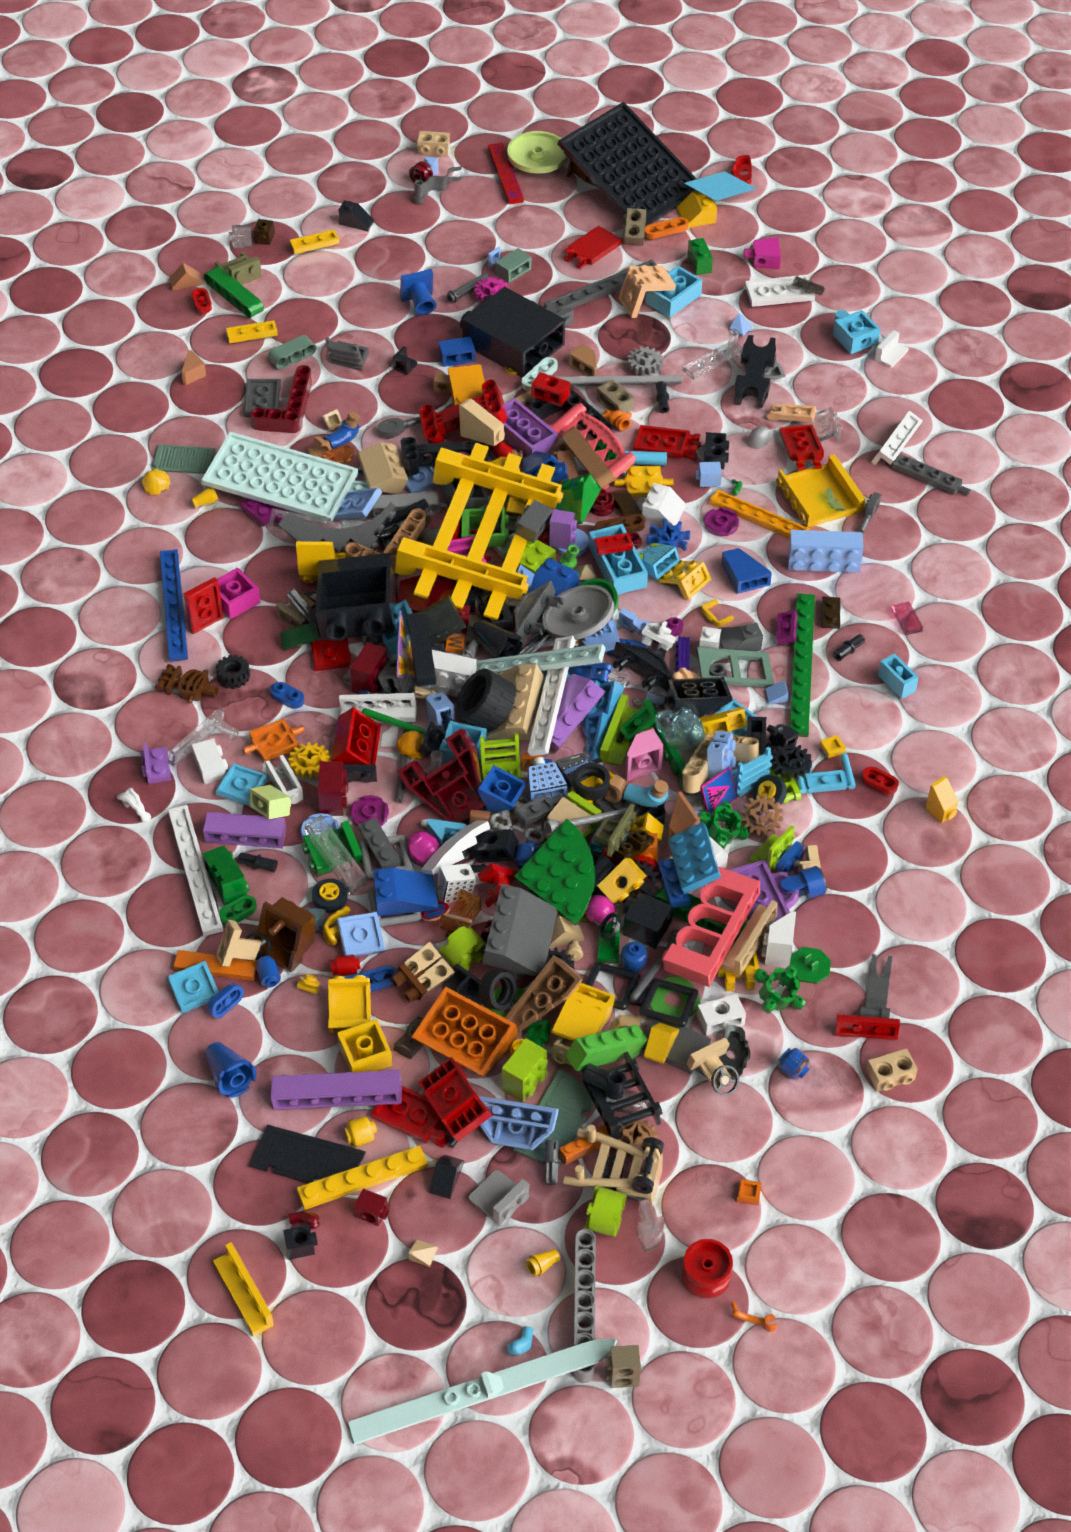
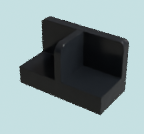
M456 964L454 966V975L443 985V990L447 987L482 1005L478 994L481 980L459 964Z

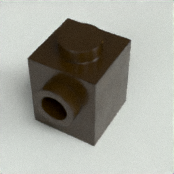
M258 219L253 230L255 243L271 244L275 235L274 221Z

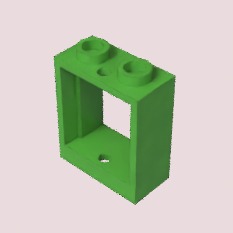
M487 508L463 510L462 538L476 536V534H471V524L481 523ZM502 508L497 523H501V533L492 534L487 547L506 546V539H509V529L506 528V525H509V515H505V508Z

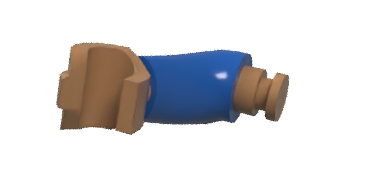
M349 412L346 420L342 421L336 431L324 438L320 436L314 437L316 444L307 449L310 452L309 454L327 459L333 449L352 441L359 432L358 420L360 415L355 412Z

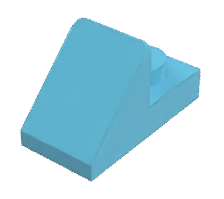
M428 818L426 821L427 833L437 838L440 847L445 843V839H450L466 827V824Z

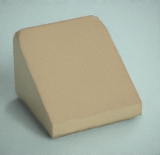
M619 1016V1028L636 1024L640 1027V1016Z

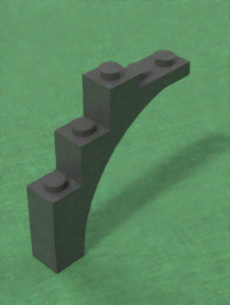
M390 502L379 516L364 524L349 528L332 529L319 527L300 519L291 511L287 513L278 525L295 541L333 542L334 550L338 553H345V547L351 541L375 551L379 546V539L375 535L376 533L379 535L385 528L384 524L395 517L396 506Z

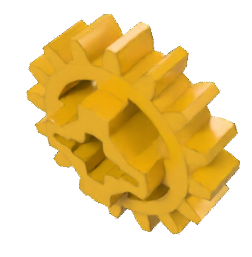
M308 742L307 746L301 743V748L294 747V752H290L289 766L292 771H295V776L301 774L302 779L309 776L310 780H312V776L319 778L320 761H331L329 751L325 750V746L318 747L317 742L314 745Z

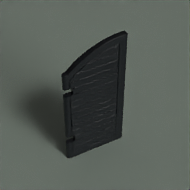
M267 1124L250 1167L267 1172L270 1166L275 1168L273 1174L312 1183L315 1179L320 1180L358 1167L363 1161L366 1151Z

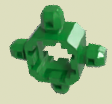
M723 801L711 813L706 811L698 813L701 819L700 822L706 824L709 836L723 849L735 838L746 840L749 836V831L741 826L742 818L738 812L731 810V804L727 801ZM717 821L721 823L725 822V825L728 826V829H721V826L718 825Z
M789 965L785 970L783 968H776L770 975L763 969H757L753 977L758 983L763 984L758 991L760 998L764 1001L762 1004L763 1011L771 1013L774 1008L776 1010H784L789 1003L798 1010L803 1008L806 1001L800 995H796L801 986L799 980L795 978L797 969L794 966ZM778 980L780 985L788 987L786 989L789 991L787 997L780 998V994L776 991L774 993L771 991L773 989L770 987L772 981Z

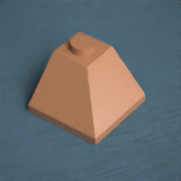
M682 792L677 794L667 839L699 824L701 820Z

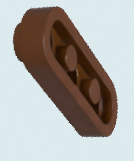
M631 514L603 520L595 524L594 531L623 524L627 533L637 532L645 528L646 519L641 514Z

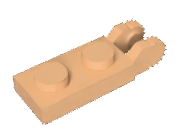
M772 404L769 408L770 412L767 413V418L773 421L780 419L813 422L816 407Z

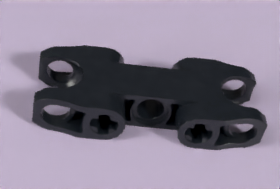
M748 335L741 354V364L748 365L746 374L737 375L735 405H740L745 396L752 395L758 399V407L763 408L769 395L771 383L770 378H764L766 367H774L776 338L771 337L766 346L759 347L753 343L754 335Z

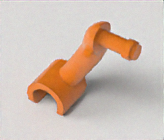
M736 1302L731 1303L734 1311L732 1315L734 1317L763 1325L768 1332L776 1330V1323H768L775 1319L773 1314H768L765 1318L738 1311Z

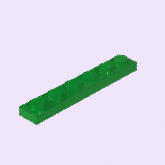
M650 699L644 700V701H643V704H642V707L645 706L646 704H649V705L652 707V709L654 710V712L657 714V716L659 717V715H658L657 711L655 710V708H654V706H653L651 700H650ZM659 717V720L650 728L654 729L663 743V757L665 761L669 762L672 774L677 776L679 787L683 789V770L686 764Z

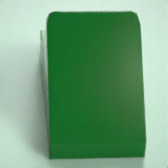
M646 704L620 726L619 729L627 741L633 742L636 734L648 730L659 720V717L652 707Z

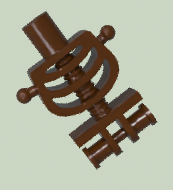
M167 664L166 670L162 671L161 676L158 678V684L155 685V689L158 692H163L166 686L167 695H171L175 686L178 685L180 697L183 700H187L188 704H191L193 701H199L203 694L216 697L219 691L218 686L209 684L208 670L201 672L192 669L181 677V666L175 668L171 664Z

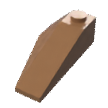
M553 955L505 1019L515 1023L517 1031L520 1033L569 998L583 979L565 961Z

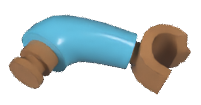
M615 774L610 782L609 791L605 795V799L609 802L617 803L623 797V799L641 806L657 807L662 805L668 798V784L663 780H658L653 785H650V787H642L627 783L623 778Z

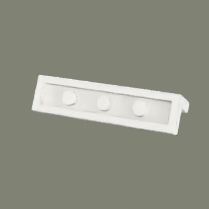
M909 411L871 463L876 465L880 458H882L891 465L923 420Z
M414 693L339 695L341 714L352 707L362 712V709L367 708L404 722H416L417 704ZM389 700L392 703L386 704L383 701ZM402 700H410L411 703H404ZM371 701L373 704H366L364 702ZM345 702H353L355 704L346 705ZM371 718L372 720H374V721L377 722V723H384V722H381V721H378V720H375V719Z

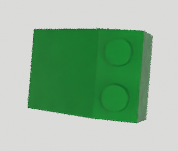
M591 474L579 475L573 479H566L561 483V492L564 494L561 503L557 502L556 510L574 512V520H577V525L584 522L601 491L600 486Z

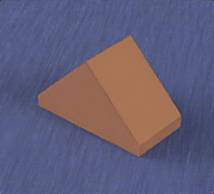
M184 263L169 278L172 291L204 285L201 273Z
M191 350L188 351L181 372L183 385H188L206 376L205 363Z

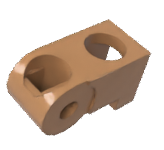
M440 370L436 371L433 381V392L451 395L449 375L443 374V371Z

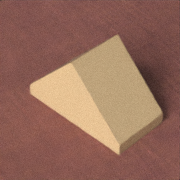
M562 916L556 918L550 949L572 944L573 940L584 941L579 924L575 926Z

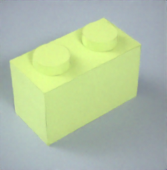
M272 785L250 788L251 808L268 819L290 815L291 800L288 795Z

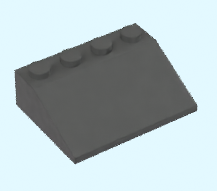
M502 884L482 964L537 977L546 965L558 913L556 907L522 888Z

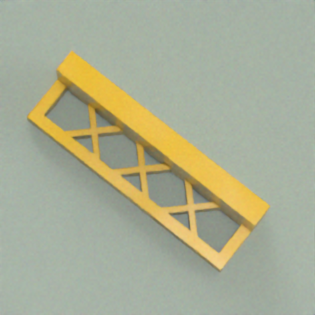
M230 1242L225 1245L227 1253L213 1260V1264L249 1330L255 1336L274 1326L272 1313L235 1247Z

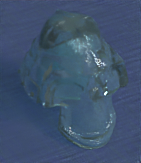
M681 707L677 712L663 710L658 712L655 717L657 729L660 732H665L664 738L675 749L682 752L692 751L705 739V730L701 720L686 707Z

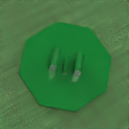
M802 947L791 954L790 965L797 969L795 977L799 982L817 984L829 977L831 960L821 949Z

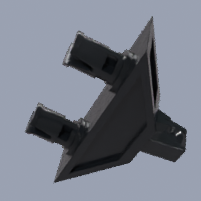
M616 642L613 656L618 659L613 662L614 669L619 667V671H622L626 666H630L647 678L642 681L643 688L648 686L647 691L658 685L668 692V680L673 679L664 660L667 652L665 649L659 648L653 651L647 647Z

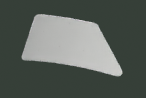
M392 726L382 734L381 747H396L398 727Z

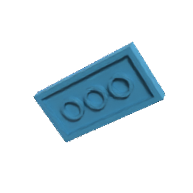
M704 822L668 838L684 894L721 878Z

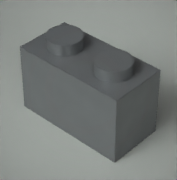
M534 500L531 505L526 506L523 516L517 518L515 534L535 543L550 522L553 509Z

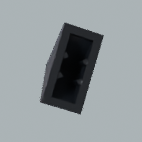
M443 1155L436 1162L430 1193L451 1199L463 1168L464 1160Z

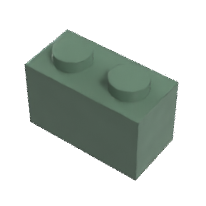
M517 248L495 262V275L509 284L531 270L532 257Z

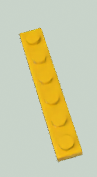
M419 1145L297 1187V1193L304 1210L359 1192L363 1188L367 1189L428 1168V1163Z

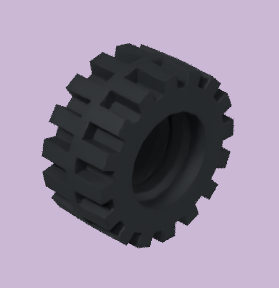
M235 654L233 657L231 655H228L227 658L225 656L222 657V660H219L218 664H216L218 682L221 686L225 685V688L231 687V689H235V687L241 688V685H246L250 677L247 660ZM230 670H238V671H239V672L234 673V674H229V673H227V672L230 671Z

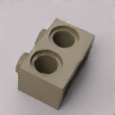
M627 208V214H624L623 224H626V229H622V238H625V244L644 245L646 209ZM632 218H637L638 220H637V221H632L631 219H632Z
M613 379L597 387V401L608 410H620L628 413L634 409L633 395Z
M639 1345L611 1347L610 1356H606L607 1366H605L606 1380H611V1388L639 1386L641 1372Z

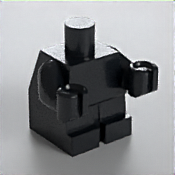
M783 724L769 725L766 730L770 733L769 740L771 744L766 743V748L770 747L771 752L777 746L783 748L784 743L787 746H791V743H794V747H796L799 733L793 728Z

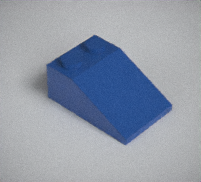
M548 558L536 572L527 594L552 580L556 591L554 596H558L562 592L579 585V572Z
M398 868L373 870L378 916L438 910L434 875Z

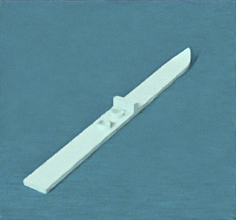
M592 1340L495 1373L486 1371L481 1373L482 1377L349 1421L354 1445L597 1364L610 1354V1348L616 1346L617 1340Z

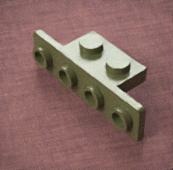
M630 804L620 821L605 818L594 835L593 843L608 847L607 856L611 857L614 851H618L620 841H624L625 834L629 832L631 823L634 824L637 814L634 812V804Z

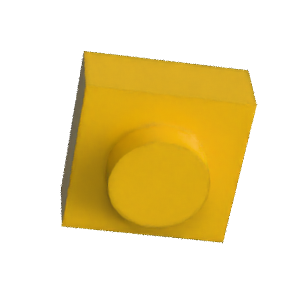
M838 735L820 740V747L828 759L841 755L846 751V747Z

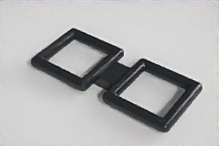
M600 962L594 963L585 982L586 985L593 987L599 971L630 979L622 1000H615L613 1008L624 1011L627 1009L628 1004L640 1007V1016L679 1027L686 1026L699 995L697 989L654 978L650 986L646 987L639 998L634 1001L631 1000L630 995L638 985L639 973ZM658 987L689 995L680 1018L649 1010Z

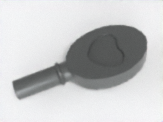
M420 416L405 421L399 418L385 419L377 426L378 435L384 438L396 437L404 432L405 427L420 424Z
M874 492L870 495V500H867L868 503L864 507L865 515L857 530L858 532L864 533L868 523L874 518L879 508L882 494Z

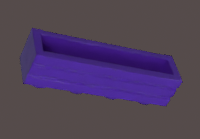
M678 637V641H676V648L678 650L675 653V657L678 658L675 659V665H677L675 672H678L681 667L689 671L690 637Z

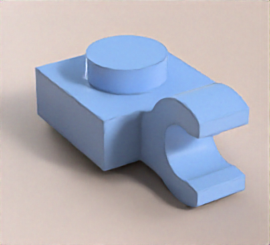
M625 608L619 611V625L632 633L636 631L639 635H643L641 634L643 628H645L647 623H650L645 620L639 621L638 616Z

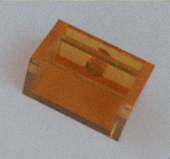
M460 889L458 892L459 900L449 914L468 918L473 922L481 911V897ZM445 915L440 917V928L450 933H453L462 926L467 928V925L470 926L472 924L455 920Z

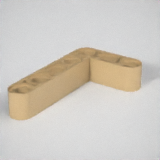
M715 733L708 734L703 738L684 768V792H699L701 786L706 782L708 778L707 748L711 741L713 742ZM733 735V740L736 742L733 756L736 757V761L750 762L759 757L758 739Z

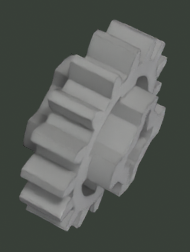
M640 346L639 350L634 348V352H629L627 366L630 367V371L635 370V374L641 373V376H644V374L650 376V373L656 374V370L660 371L661 367H663V355H660V351L655 352V348L650 350L649 346L646 348Z

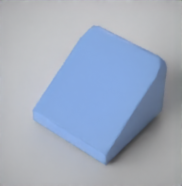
M785 680L765 688L769 704L787 703L788 690Z

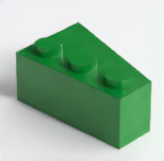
M225 845L202 853L205 868L224 906L241 896L248 895L247 892L250 889L245 876L236 864L232 852H229Z

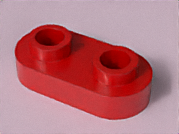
M204 288L193 290L192 299L196 311L201 314L209 313L212 310V303L208 291Z
M867 767L863 770L862 781L867 786L887 795L897 792L899 781L896 777L876 767Z

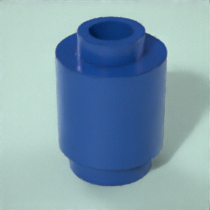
M270 956L259 958L256 962V970L261 984L270 988L276 986L280 982L281 976L275 960Z

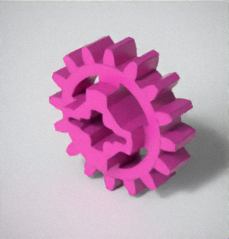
M488 277V280L482 278V282L477 281V285H475L474 296H476V300H481L482 303L487 295H494L504 286L507 288L509 286H507V282H503V279L497 280V277L494 279Z

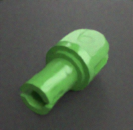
M576 545L568 546L567 552L560 556L559 563L574 569L577 564L576 556L579 553V548Z

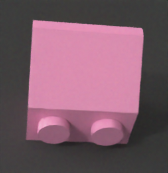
M654 729L636 734L627 753L625 778L627 781L662 769L663 743Z

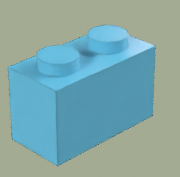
M896 654L880 661L878 676L901 699L916 692L919 677Z

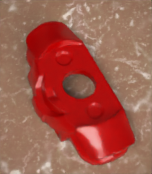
M741 155L736 158V162H734L731 168V174L749 185L752 182L751 158L749 155ZM743 171L749 172V173L746 174V175H741V174H740V173L743 172Z

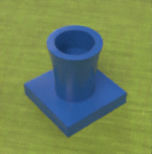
M432 269L402 275L400 278L401 301L413 300L415 312L418 315L431 313L436 308V302L431 296L433 293Z

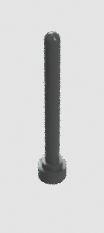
M675 929L670 933L667 946L630 995L631 1000L635 1001L639 998L664 964L662 961L663 953L670 948L672 943L676 945V936L680 930Z

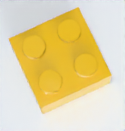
M377 1019L337 1033L339 1048L349 1072H374L393 1066L392 1052Z

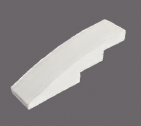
M476 820L453 835L431 856L421 869L422 873L435 874L439 872L440 866L453 865L464 859L462 851L477 844L475 836L490 829L488 821Z

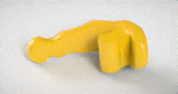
M348 906L336 911L324 923L323 937L330 946H335L340 938L338 926L330 927L337 921V918L350 913Z

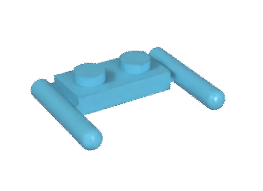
M846 753L840 755L843 770L806 773L805 778L799 776V780L796 782L801 794L806 792L846 790V788L854 789L856 785L848 755Z

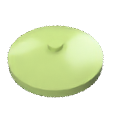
M544 131L522 133L510 141L507 149L510 163L519 170L529 173H548L557 170L566 163L568 157L557 145L558 141L562 138Z

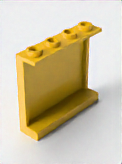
M835 454L828 456V463L822 465L821 469L813 467L785 475L781 469L778 471V477L776 478L778 487H781L785 498L789 499L793 510H796L800 521L804 522L807 528L864 512L866 499Z

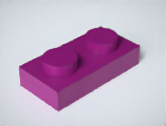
M795 610L778 613L776 642L778 645L796 642L797 613Z

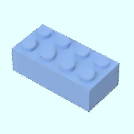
M791 530L788 548V570L859 573L863 554V532Z

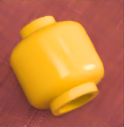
M366 1116L351 1119L347 1122V1127H344L348 1144L352 1143L355 1147L373 1142L374 1134L377 1133L374 1121H369Z

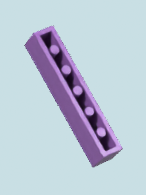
M400 1070L272 1076L271 1101L274 1110L402 1104V1079Z

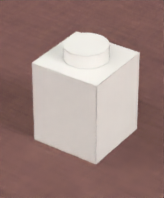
M703 627L699 647L719 649L721 629Z

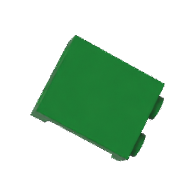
M349 821L342 822L341 828L311 838L305 835L303 843H301L304 854L309 856L308 864L312 872L315 871L317 877L362 862V852Z

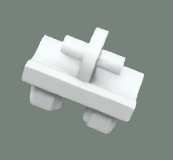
M666 621L662 625L655 622L654 626L647 623L641 633L643 634L641 641L643 644L650 646L653 640L659 642L657 650L663 648L668 651L677 638L670 635L672 630L666 628L668 623Z

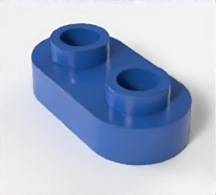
M276 682L271 686V697L274 700L292 709H298L303 706L304 694L284 682Z
M796 841L779 859L775 870L789 873L796 860L800 861L805 854L804 845Z
M236 983L228 984L209 1001L207 1006L208 1013L215 1018L223 1017L241 1001L244 994L243 988Z

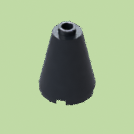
M485 620L477 621L472 627V634L492 659L515 656L522 648L521 636Z

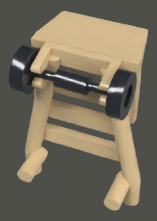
M588 1125L587 1129L579 1128L577 1132L578 1137L588 1138L590 1143L595 1141L601 1142V1148L592 1178H585L584 1167L577 1165L575 1167L576 1177L565 1175L563 1184L577 1187H617L616 1190L618 1192L647 1198L648 1206L653 1207L662 1174L664 1143L657 1138L647 1137L643 1140L642 1147L633 1146L596 1132L594 1125ZM610 1147H614L618 1151L610 1178H602ZM626 1154L634 1155L628 1178H620ZM644 1159L645 1161L642 1169V1172L644 1174L642 1176L641 1174H639L642 1161Z

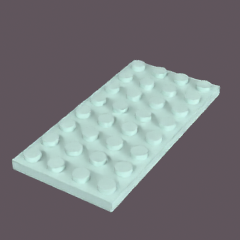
M229 432L203 476L202 485L332 523L358 474V468Z

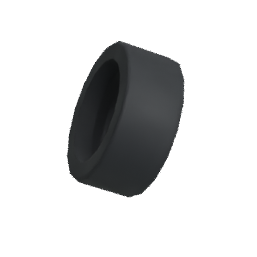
M586 763L575 770L573 789L586 800L601 799L609 791L610 774L604 766L597 763ZM587 776H596L603 783L597 787H587L580 780Z
M491 970L487 972L479 984L478 994L482 1005L488 1009L499 1011L508 1009L516 997V981L513 975L505 971ZM500 979L502 991L499 999L495 1001L494 987Z

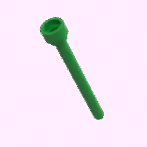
M367 708L362 709V713L370 718L407 731H417L424 735V728Z

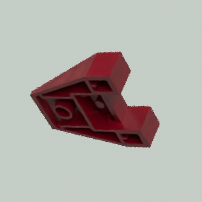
M421 575L401 580L397 604L406 600L412 613H418L447 596L451 597L457 581L437 575L427 599L414 595ZM464 605L463 609L457 608L466 625L458 633H467L471 606Z
M459 729L445 739L455 757L429 775H426L418 761H411L397 771L409 790L444 819L456 823L469 817L471 810H479L485 806L478 793V788L482 784L476 745L464 729Z

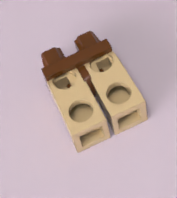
M430 942L400 965L391 978V982L395 987L398 988L403 983L409 987L403 993L408 1003L417 998L420 1001L439 985L448 981L454 974L453 969L443 958L439 961L441 955Z

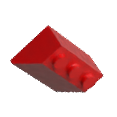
M354 707L339 715L331 761H343V765H375L381 725Z

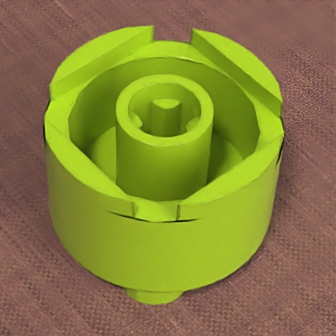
M467 925V928L462 926L454 931L447 938L449 943L446 947L442 945L439 951L440 955L453 968L456 964H459L468 971L473 962L478 963L483 959L486 942Z
M595 1186L593 1199L595 1200L593 1203H589L585 1229L615 1237L622 1220L621 1215L622 1210L625 1208L626 1194Z

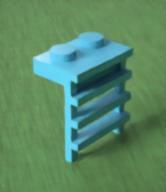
M770 747L766 748L763 755L745 764L740 762L738 767L731 771L738 797L752 791L755 783L761 777L771 774L769 767L772 766L770 760L773 759V756L771 755Z

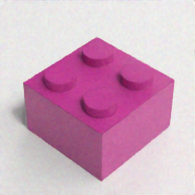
M239 568L217 579L222 610L230 619L260 603L259 588Z

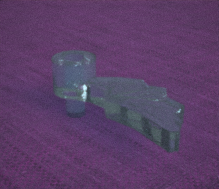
M828 488L825 491V497L828 499V504L831 505V508H834L836 511L845 510V507L840 504L838 499L833 497L832 490Z

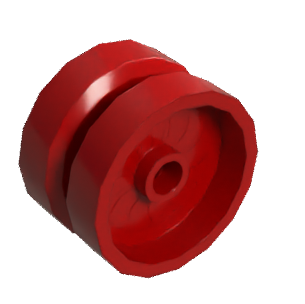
M701 1239L692 1243L687 1248L683 1259L682 1279L686 1288L694 1295L702 1298H714L721 1295L728 1288L733 1269L732 1254L724 1244L713 1239Z

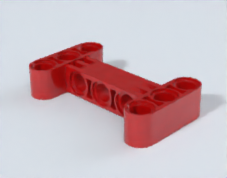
M487 380L482 384L483 395L472 400L499 421L505 423L507 413L502 393L495 380ZM429 404L424 405L420 409L419 414L423 433L428 444L445 443L443 435L460 429V404L438 413Z

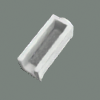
M281 755L280 766L274 768L269 760L266 761L267 775H269L278 790L290 797L291 804H296L303 800L302 787L285 757Z

